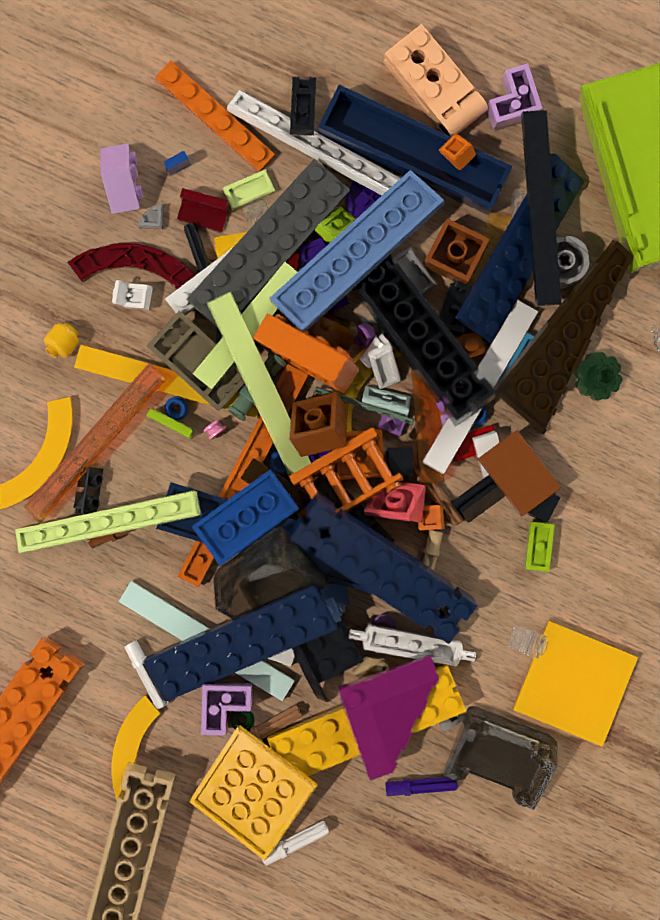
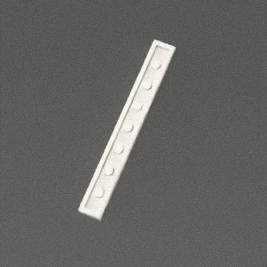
M240 90L228 104V112L380 195H383L401 179L315 131L314 136L290 135V117Z
M517 300L478 366L477 377L479 380L485 377L492 387L496 385L537 315V310ZM473 406L471 416L456 427L448 418L422 463L444 474L481 409Z

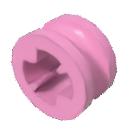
M220 418L203 430L204 433L209 434V440H213L227 429L226 426L221 424L222 420Z

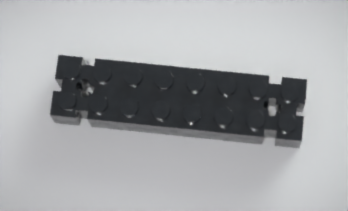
M391 254L352 289L353 291L359 289V300L436 402H445L444 412L455 427L471 416L473 406L481 409L495 398L497 392L485 377L481 380L478 379V367L400 265L396 263L392 266ZM374 275V277H379V279H371V276ZM457 387H459L460 389H464V388H465V389H466L465 394H463V393H459V394H458V393H457Z

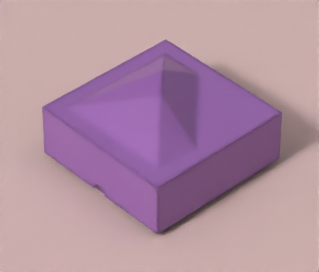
M383 415L378 428L400 437L406 422Z

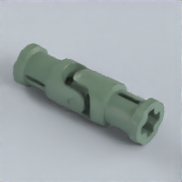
M269 352L264 364L267 371L274 364L272 369L268 371L274 382L275 375L281 367L284 368L287 364L279 356ZM246 384L239 391L240 395L234 404L227 407V410L243 422L246 420L245 416L250 408L255 405Z

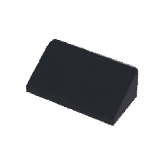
M494 482L458 508V511L465 521L469 523L504 498L505 495Z

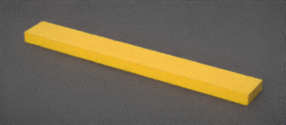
M80 344L74 368L210 405L171 369ZM241 389L221 409L227 410L228 406H232L239 397ZM256 405L250 408L246 416L258 419L259 411Z

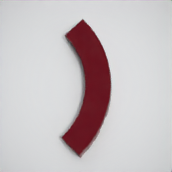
M114 243L93 248L67 262L82 282L98 273L116 268H135L151 272L169 282L176 289L196 276L184 263L164 251L135 243Z

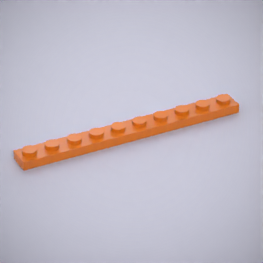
M289 364L286 365L275 386L288 414L292 408V403L296 401L308 377L307 373ZM261 415L218 497L229 500L249 485L241 479V476L253 458L262 464L264 463L273 445V441ZM195 541L177 576L197 587H200L214 559L204 543Z

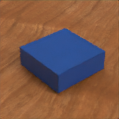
M185 151L164 161L170 176L191 165Z

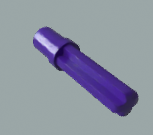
M455 776L388 781L385 782L386 796H411V794L456 791L458 784Z

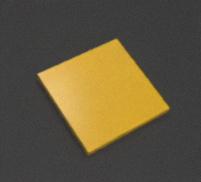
M548 620L512 709L603 747L638 657Z
M239 725L189 802L266 861L318 784Z

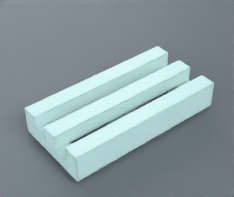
M365 386L362 402L407 417L411 396Z

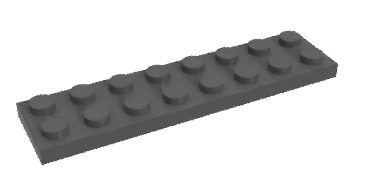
M313 159L188 296L187 302L219 329L207 303L231 292L241 313L283 263H287L315 232L318 224L327 218L350 193V189L318 161Z

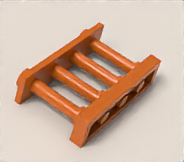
M373 427L346 442V447L334 449L289 476L293 485L305 487L312 499L316 492H318L313 483L315 481L313 478L320 473L326 475L343 505L341 508L346 512L355 509L385 490L388 492L394 491L401 486L400 482L404 480L400 473L393 476L375 446L377 444L376 440L380 438ZM361 449L368 451L385 481L373 489L355 460V453ZM341 461L347 463L364 493L353 501L349 498L334 472V465Z

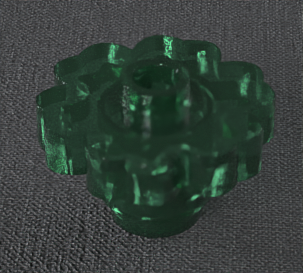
M604 352L589 353L586 355L585 361H581L577 370L573 372L574 376L578 378L575 387L582 396H590L592 400L609 399L611 392H617L623 381L622 376L618 374L621 370V365L615 357H606Z

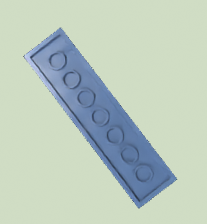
M411 170L408 171L269 298L271 303L301 332L305 333L444 205V199Z

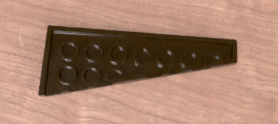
M617 240L611 241L493 387L497 392L496 396L543 435L547 431L545 428L551 416L555 415L557 411L556 406L562 394L565 395L568 389L566 386L573 372L577 370L591 342L590 337L595 327L599 326L602 320L600 317L606 305H609L612 300L611 295L618 281L622 280L633 258V255Z

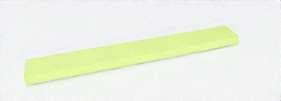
M229 292L207 304L290 476L311 464L308 456L301 457L289 440L291 419L232 294Z
M197 491L182 493L15 529L18 552L26 553L201 516Z

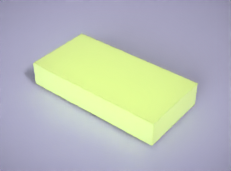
M266 169L223 187L232 211L276 193Z

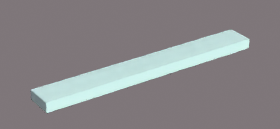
M133 581L129 583L118 601L182 641L211 629ZM265 661L235 672L283 701L295 679Z

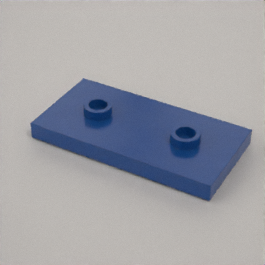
M270 469L191 527L221 566L297 511L299 507Z

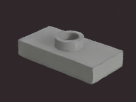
M410 246L392 258V265L394 266L398 263L422 295L437 285Z

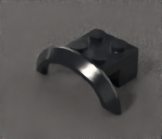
M340 616L341 621L336 622V630L292 648L317 699L324 702H329L330 700L320 683L364 662L355 640L349 639V634L351 633L343 616Z

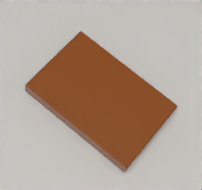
M517 430L477 459L521 517L561 488Z

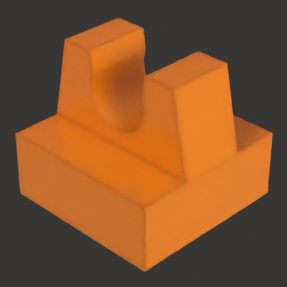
M443 505L423 506L422 522H418L419 530L445 529Z

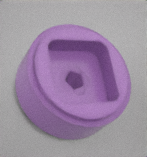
M369 324L357 325L358 334L354 342L361 348H367L375 338V332Z

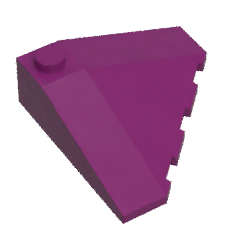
M431 655L338 686L348 721L370 781L394 772L397 766L396 760L401 750H405L413 733L411 729L416 719H420L428 702L426 700L432 686L435 687L439 677Z

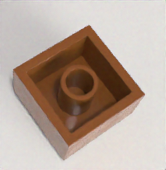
M446 218L425 259L424 267L454 282L468 285L488 247L490 239Z
M334 392L292 403L289 440L301 457L346 447L348 409L338 393Z

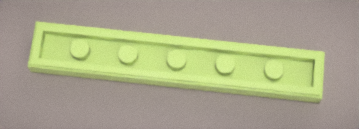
M286 262L283 263L241 314L252 339L266 314L268 313L272 316L278 309L271 303L269 298L298 273ZM223 337L193 372V375L210 389L215 386L234 363V359Z

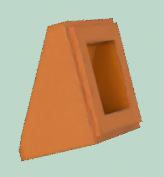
M456 133L439 149L440 153L458 170H461L476 155L472 144Z

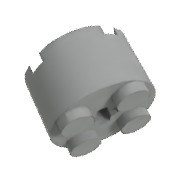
M573 236L557 237L560 289H565L577 283L589 268L590 260L587 247L581 240ZM563 258L566 260L564 266L560 264Z

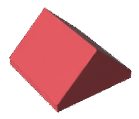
M380 480V482H379L378 485L382 484V483L385 482V481H384V480ZM400 482L401 486L394 491L388 492L385 490L370 499L364 510V515L422 522L426 487L420 484Z

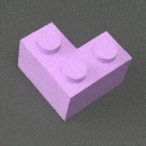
M528 63L505 70L502 83L506 95L489 100L487 113L493 131L521 123V113L523 111L542 110Z
M129 143L100 148V173L112 214L140 209V199H143L141 185H136L135 181L138 178L137 158L135 152L130 151Z
M212 682L203 684L201 735H226L228 731V711H251L253 683Z

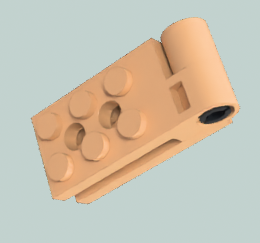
M422 24L384 54V64L440 132L450 137L455 133L459 134L489 109L484 98L477 91H474L475 87ZM418 59L422 63L416 64L413 60ZM433 77L437 81L431 82L427 78Z

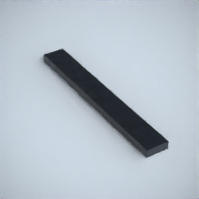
M547 110L523 111L521 113L535 306L561 305Z

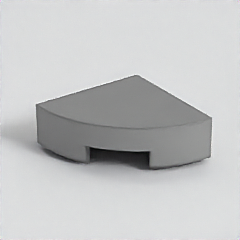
M163 204L151 207L141 216L138 224L139 229L163 230Z
M459 714L439 722L442 732L462 722L463 718Z

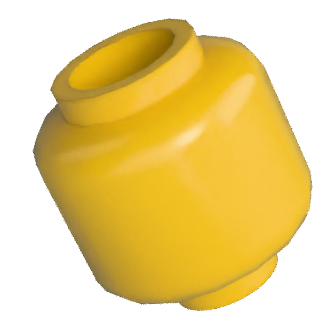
M56 323L43 338L47 346L45 351L53 358H57V356L67 358L79 345V333L68 323Z

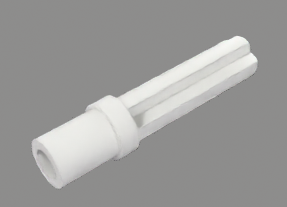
M136 640L124 646L132 661L133 668L136 669L155 707L160 709L166 706L169 701L164 700L143 662L147 656L144 655L138 641Z
M321 821L284 841H279L266 861L263 860L264 864L267 866L281 858L284 859L289 854L329 834L327 824Z

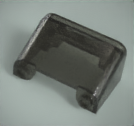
M278 527L218 568L213 580L215 609L234 619L290 595L304 585L306 588L316 583L319 591L328 586L326 574L301 546L290 540L289 532Z
M470 706L463 717L444 767L443 775L455 781L466 779L468 773L512 789V796L518 805L535 810L557 767V741L547 733L480 707Z

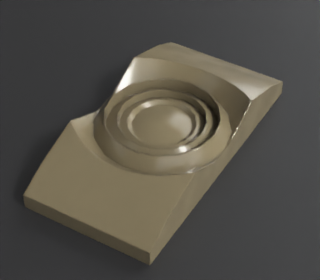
M180 310L147 345L155 355L217 411L245 383L235 361L212 389L193 375V372L216 344Z

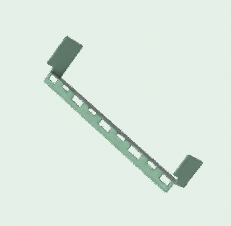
M315 387L312 398L315 393L326 395L334 392ZM338 394L345 403L355 404L354 406L375 411L378 414L393 419L397 418L402 422L413 425V418Z

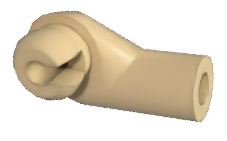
M369 656L352 672L361 679L369 671L382 672L388 670L389 665L382 657Z

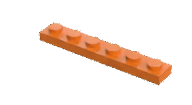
M171 60L155 76L158 83L257 172L264 170L275 158V154Z

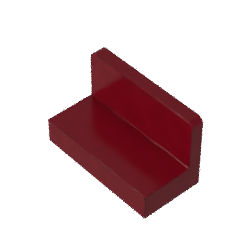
M182 188L180 194L182 203L177 216L178 221L188 224L195 223L202 228L220 233L223 232L230 208L229 201Z

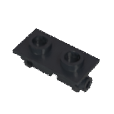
M82 466V470H79L77 487H83L84 492L76 491L73 505L75 513L90 514L97 512L100 488L103 483V469Z

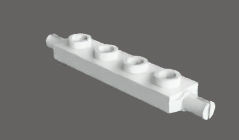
M368 624L365 631L350 629L349 639L362 641L365 650L413 659H420L431 655L433 662L457 666L461 659L474 662V657H476V652L463 650L462 643L457 640H452L448 644L436 636Z

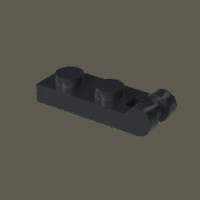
M292 77L290 135L314 136L316 77H309V79Z

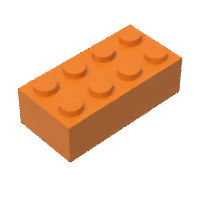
M267 313L253 336V339L267 352L276 354L285 362L344 395L359 371L354 364L355 360L349 356V353L339 347L334 349L329 346V342L319 336H316V338L312 337L308 331L305 333L301 332L299 328L292 326L286 318L278 314L273 317Z

